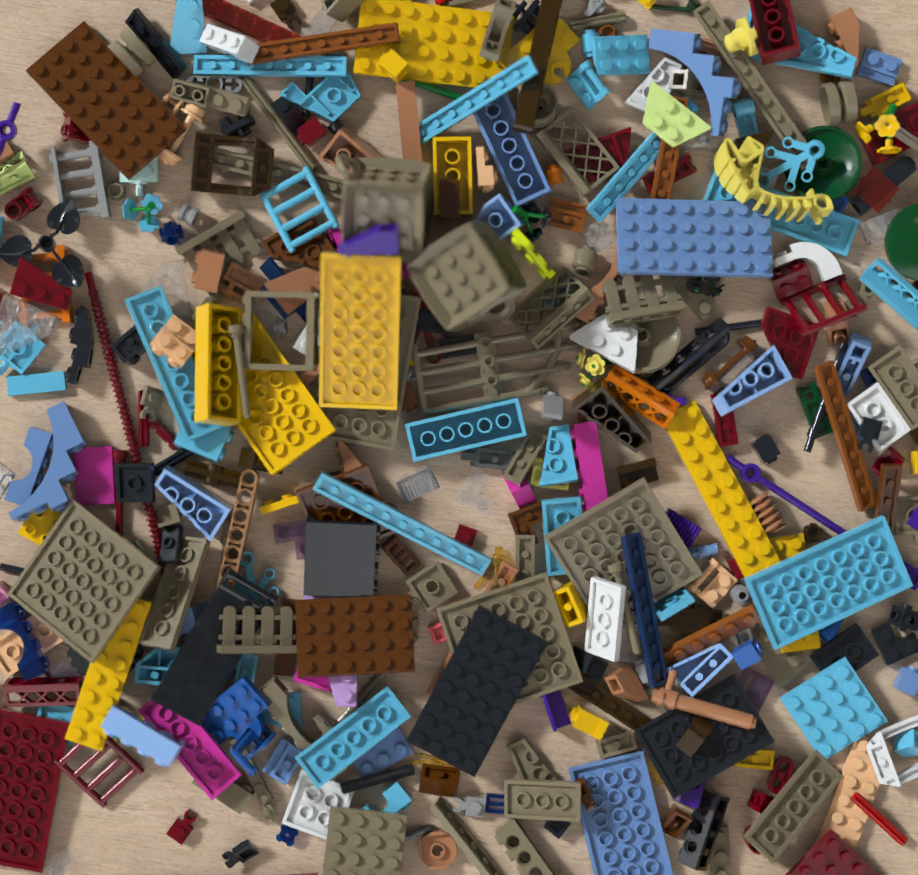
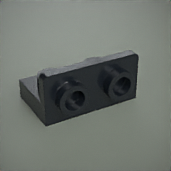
M135 325L110 346L122 362L128 366L136 364L141 359L140 356L146 352Z

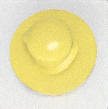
M746 17L736 20V29L724 37L726 49L730 53L742 50L748 57L758 54V48L755 44V39H757L755 29H750Z

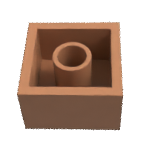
M202 248L201 252H197L195 264H198L197 271L194 270L191 279L195 289L213 293L218 292L225 252Z

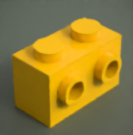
M572 582L560 585L553 591L567 628L583 623L587 619L588 608Z

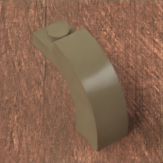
M496 0L479 56L488 61L498 62L516 1Z
M671 69L668 89L679 94L707 99L701 83L692 71Z

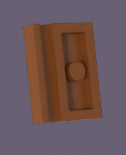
M551 197L548 210L551 212L552 218L550 223H547V226L582 234L587 215V205Z

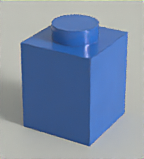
M753 637L736 646L731 654L740 669L743 670L762 660L764 649L760 642H756Z

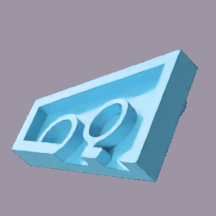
M569 425L549 427L540 487L578 481Z

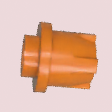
M557 163L546 166V170L543 171L546 174L549 186L564 181L560 170L561 167H558Z

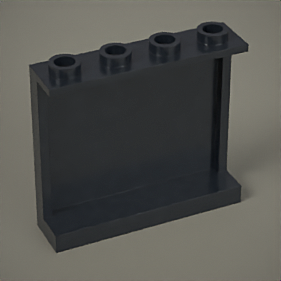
M307 516L303 595L336 597L373 596V591H377L378 580H374V573H378L379 562H375V555H379L380 544H376V537H380V525H377L375 521L374 523L315 520V516Z

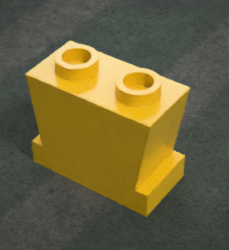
M578 704L577 708L573 707L569 715L572 727L598 740H601L609 725L606 717Z

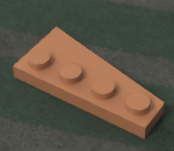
M305 266L264 283V286L268 291L318 293L321 287V269ZM275 298V300L289 315L305 303L307 298Z

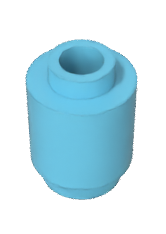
M594 29L586 30L580 36L582 54L585 55V59H593L591 38L600 36V33L595 32Z

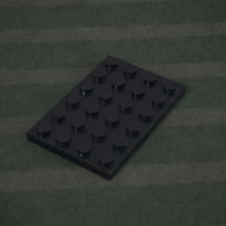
M735 674L695 695L693 698L752 714L753 717L757 718L754 729L750 728L748 730L702 717L714 728L691 758L675 745L698 715L678 709L669 710L634 730L672 799L679 797L775 742Z

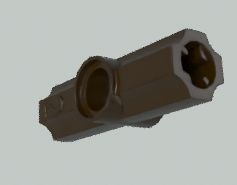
M191 459L187 460L184 468V475L201 479L209 484L223 485L237 490L242 473L224 469L225 467L216 464H206Z

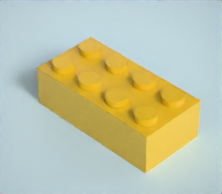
M471 136L432 137L434 217H440V180H459V217H473Z

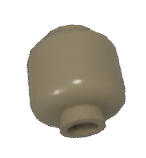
M591 246L578 248L574 252L572 267L577 274L588 276L596 270L599 255Z

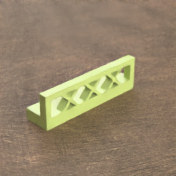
M22 151L0 164V170L3 169L0 172V195L35 178L34 172L27 164Z

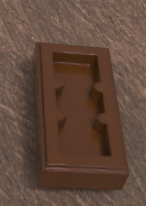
M440 180V220H459V180Z

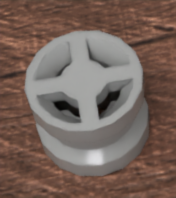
M184 203L177 219L179 221H186L192 227L199 216L200 209L192 208L190 204Z

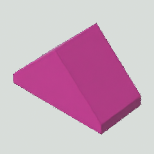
M524 478L520 486L504 479L519 509L537 501L526 478Z

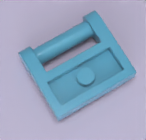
M589 60L583 62L566 79L587 110L593 108L611 92L609 87H605L592 69V64Z

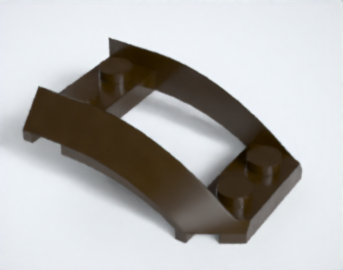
M196 132L190 189L191 191L253 197L271 189L274 149L260 138ZM214 145L254 149L251 186L211 183Z

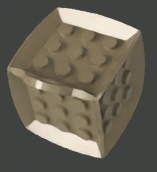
M340 153L336 156V165L344 176L341 212L342 242L378 224H398L399 253L395 255H401V262H411L416 256L427 249L433 200L432 165L422 161L392 157H361L353 160L345 153ZM345 163L352 168V173L347 169Z
M479 220L471 221L442 237L407 264V269L424 301L444 328L451 332H459L482 320L488 323L505 321L515 311L516 304L514 299L527 286L519 268L502 241L486 222ZM504 301L505 308L503 311L496 314L489 312L494 306Z

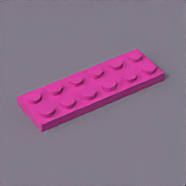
M152 700L138 710L146 721L155 724L156 730H166L172 733L173 739L179 741L181 738L187 741L177 759L211 800L216 798L242 775L240 770L202 724L199 726Z

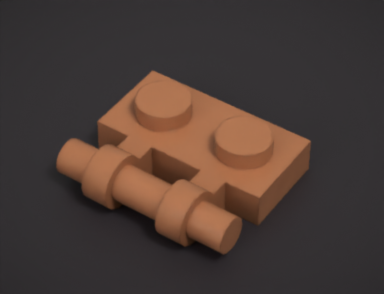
M232 261L223 278L230 283L228 286L221 283L218 290L224 292V295L227 297L235 298L243 305V295H245L246 291H260L267 279ZM235 286L245 290L244 294L234 290Z

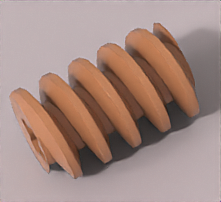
M765 491L754 497L750 505L756 506L753 511L755 513L759 512L758 519H763L760 524L767 527L764 530L765 533H774L784 528L787 524H780L784 518L782 516L777 517L780 511L773 510L776 507V503H770L773 498L772 496L766 497L769 491Z

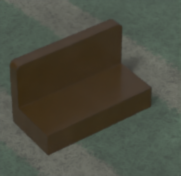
M650 458L616 467L621 488L624 489L643 477L647 483L657 481L659 477L656 470V459Z

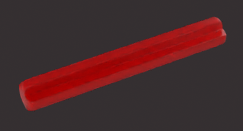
M858 792L851 796V800L901 846L905 845L908 837Z

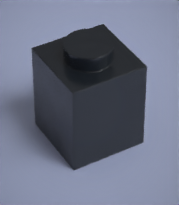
M764 434L749 443L761 463L767 462L771 464L778 459L777 455L781 454L770 434Z

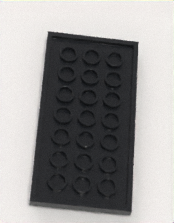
M479 604L406 741L475 777L548 641Z

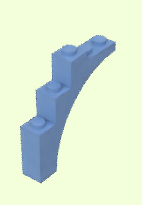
M651 29L649 48L663 51L676 57L695 74L709 102L711 136H724L728 129L727 113L731 109L729 98H737V95L740 94V79L718 76V72L721 71L722 67L720 56L698 54L702 47L701 34Z
M64 401L46 409L53 432V454L49 469L33 495L22 505L8 513L14 522H24L29 519V515L35 512L40 514L46 511L48 506L54 512H61L66 509L71 501L62 484L64 481L65 483L76 479L75 476L79 474L70 453L76 454L82 451L83 447L87 444L68 405Z

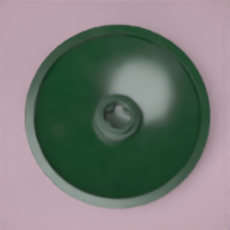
M816 126L802 132L801 134L807 143L811 140L821 141L824 144L825 152L815 162L812 172L813 179L810 182H804L801 179V174L804 170L799 168L795 180L796 187L793 191L799 196H806V193L813 188L815 195H828L831 201L845 196L856 185L862 171V155L854 138L846 131L834 126ZM817 146L811 148L814 153L819 151ZM791 168L784 171L787 180ZM805 173L803 177L804 179H809L811 175L810 173ZM789 182L788 184L793 188V183Z
M918 204L900 210L888 224L884 238L886 256L892 267L902 276L918 281Z

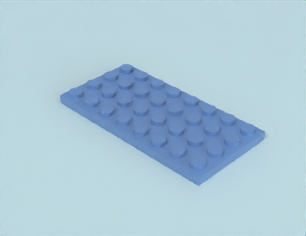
M617 198V274L771 278L773 276L770 214L768 216L763 215L766 204L762 203L759 209L754 211L752 209L756 202H744L742 204L740 201Z
M643 749L568 767L571 781L584 776L593 790V794L590 797L597 805L595 809L588 812L582 803L581 820L594 875H673Z

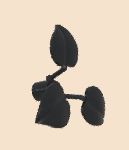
M66 200L52 208L47 216V225L49 228L56 230L54 233L41 236L38 244L33 249H31L32 244L27 237L15 235L9 238L0 248V258L9 265L17 267L20 257L31 264L33 262L31 252H35L39 248L46 253L52 252L59 260V262L53 264L51 269L54 281L65 287L79 288L84 279L82 262L73 254H67L62 259L55 251L56 242L53 239L60 231L65 235H69L79 228L80 216L74 201Z

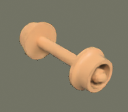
M187 103L185 108H181L180 111L187 115L183 123L187 131L194 120L203 124L205 111L200 109L199 105ZM187 131L177 138L168 150L165 149L157 156L162 161L163 166L168 164L174 167L178 161L182 160L175 155V152Z

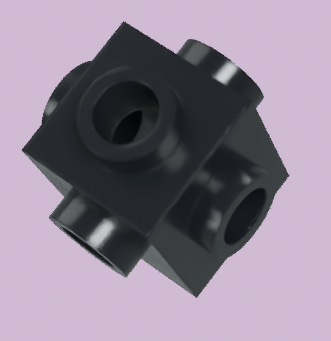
M902 603L901 607L893 605L888 623L895 625L894 629L906 632L907 629L917 632L918 612L912 610L913 606Z

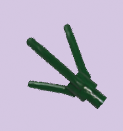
M688 0L689 2L686 7L653 5L652 8L690 13L701 6V4L697 0Z

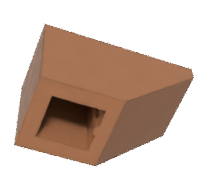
M838 299L837 302L843 311H847L843 300ZM828 302L823 303V315L826 319L837 315ZM849 318L826 327L830 346L840 344V342H848Z
M631 664L619 667L604 678L614 696L633 703L648 699L645 689L641 685Z

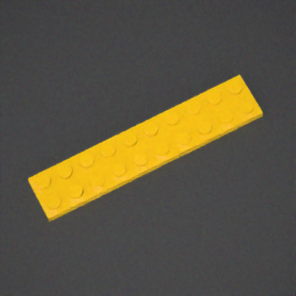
M694 400L677 409L665 429L744 578L780 562L696 401ZM663 416V417H661L660 419H662L663 421H666V419H667L668 417H667V416Z

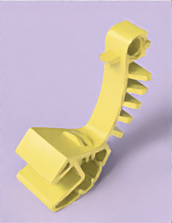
M748 136L738 150L730 138L724 140L713 157L714 169L722 187L726 188L725 190L731 195H735L734 197L742 204L753 198L756 200L752 209L754 211H757L762 203L766 204L763 213L765 216H768L774 207H777L774 219L779 220L786 211V222H790L794 217L795 222H800L809 212L815 225H820L823 221L822 217H827L834 209L830 197L825 194L815 195L813 188L806 193V196L799 197L781 196L761 189L758 182L764 145Z

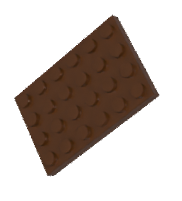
M411 594L295 600L298 678L415 672Z

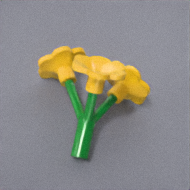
M890 104L886 114L880 115L879 120L873 124L864 126L860 121L855 124L858 136L866 144L870 142L871 136L869 133L874 128L878 130L879 136H887L885 147L878 149L877 153L886 155L897 154L902 151V148L893 146V139H891L896 134V130L900 128V123L896 121V116L894 115L897 109L896 104Z

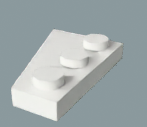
M664 57L624 104L645 113L650 83L652 81L670 94L671 90L668 87L671 69L680 70L682 64Z

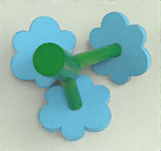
M151 193L146 194L141 201L143 207H137V203L130 198L126 199L125 204L122 205L123 217L125 219L134 221L135 217L139 215V211H143L146 215L142 216L141 220L138 221L142 232H154L155 229L160 227V222L157 221V218L151 217V214L156 215L163 208L159 196H153Z

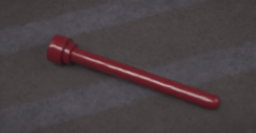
M112 450V458H114L116 464L125 462L127 450ZM116 493V532L123 536V502H117Z

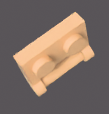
M711 558L708 561L709 564L702 571L703 575L692 583L690 582L687 587L713 609L738 580L715 559ZM716 568L719 572L700 591L698 587Z

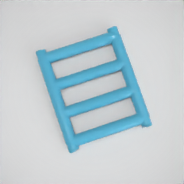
M308 165L303 167V171L259 194L290 253L295 252L296 247L327 230L340 227L335 214ZM307 178L311 185L310 189L274 208L270 197ZM316 195L320 202L318 206L285 224L282 223L278 214ZM323 211L325 212L329 220L328 222L293 241L287 233L288 230Z

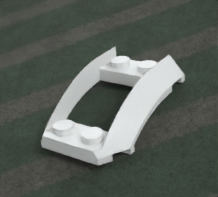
M918 715L882 729L866 745L880 784L901 787L906 782L918 778V763L896 773L884 741L900 732L918 726Z

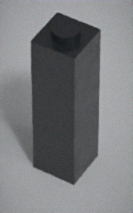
M904 155L900 157L848 203L859 216L864 215L917 170L915 167L916 163L909 156Z

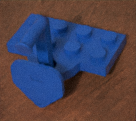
M245 675L217 697L203 720L202 726L219 745L230 736L234 737L237 741L230 749L231 754L249 773V776H253L258 767L252 765L248 759L266 747L277 735V732L271 731L264 724L263 718L260 715L272 703ZM251 743L254 748L245 757L242 753Z

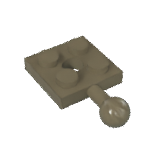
M438 560L405 581L413 592V595H411L412 604L419 601L426 613L458 593V590ZM429 581L437 583L438 588L436 591L430 592L427 590L426 585Z

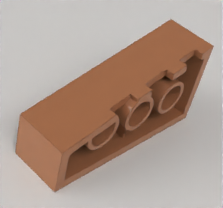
M343 126L317 159L325 161L338 169L335 158L340 153L347 154L353 160L361 157L382 156L348 127ZM345 163L347 169L352 173V168Z

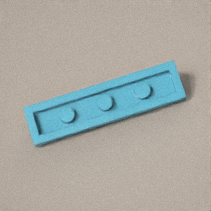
M878 257L865 269L858 279L912 327L917 329L918 290L883 259ZM879 265L884 272L879 271L875 266ZM891 279L896 280L898 282V285L894 284L891 281ZM905 292H909L913 297H909Z

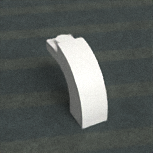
M811 242L790 244L787 246L789 253L787 251L776 254L777 258L772 260L774 268L793 260L802 259L808 261L815 267L821 282L843 274L833 254L826 248Z

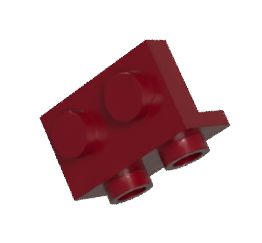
M802 259L794 260L786 266L773 269V276L769 278L778 300L814 286L809 266Z

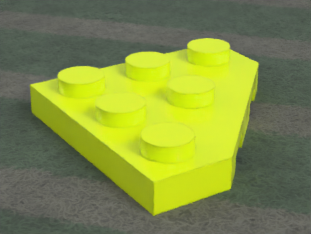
M516 228L511 233L510 244L517 251L521 250L525 254L523 258L530 265L534 264L538 268L536 272L543 279L547 277L550 280L555 276V272L547 267V262L538 252L534 253L535 248L532 243Z

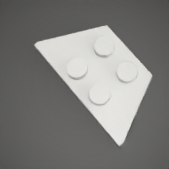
M604 313L570 335V340L599 354L631 373H635L638 342L637 330L627 325L607 327L606 319L608 315Z

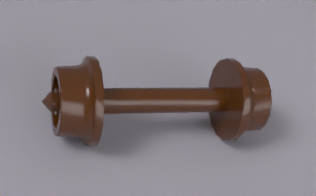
M748 336L742 340H737L741 350L715 375L706 370L705 376L701 379L705 385V390H710L715 394L719 390L725 389L720 380L746 355L755 360L756 354L760 351L756 340H752Z

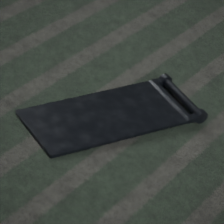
M229 567L151 696V700L200 726L243 655L217 653V645H222L219 635H222L223 620H219V615H223V609L226 606L234 607L236 615H242V610L245 606L253 607L255 615H261L262 608L265 606L272 607L277 601L278 595L264 590L238 575L234 569ZM230 579L266 599V604L263 605L227 583ZM236 620L235 635H242V620ZM255 620L254 635L261 625V620ZM235 640V645L241 644V640Z

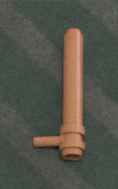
M670 669L665 687L654 688L651 702L661 707V705L667 706V709H678L748 730L755 727L757 718L753 717L752 714L682 695L678 691L673 690L678 672L676 670Z

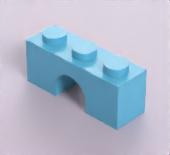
M399 779L383 790L382 794L386 798L388 805L385 809L377 811L396 813L400 809L404 811L411 805L412 796ZM366 803L363 807L360 808L375 810L371 807L369 803Z

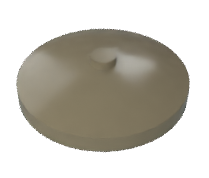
M676 316L625 324L638 331L636 374L658 371L668 365L676 356L681 343V329Z

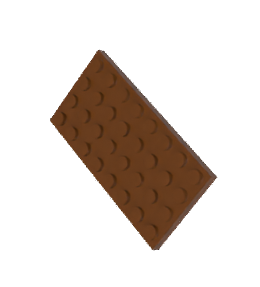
M83 21L32 64L26 72L129 181L186 132L187 129Z

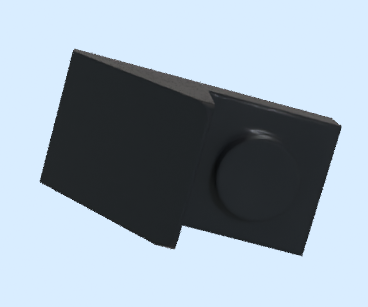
M282 97L271 104L294 136L297 135V129L307 122L298 107Z
M574 645L573 652L580 672L586 673L600 681L609 664Z

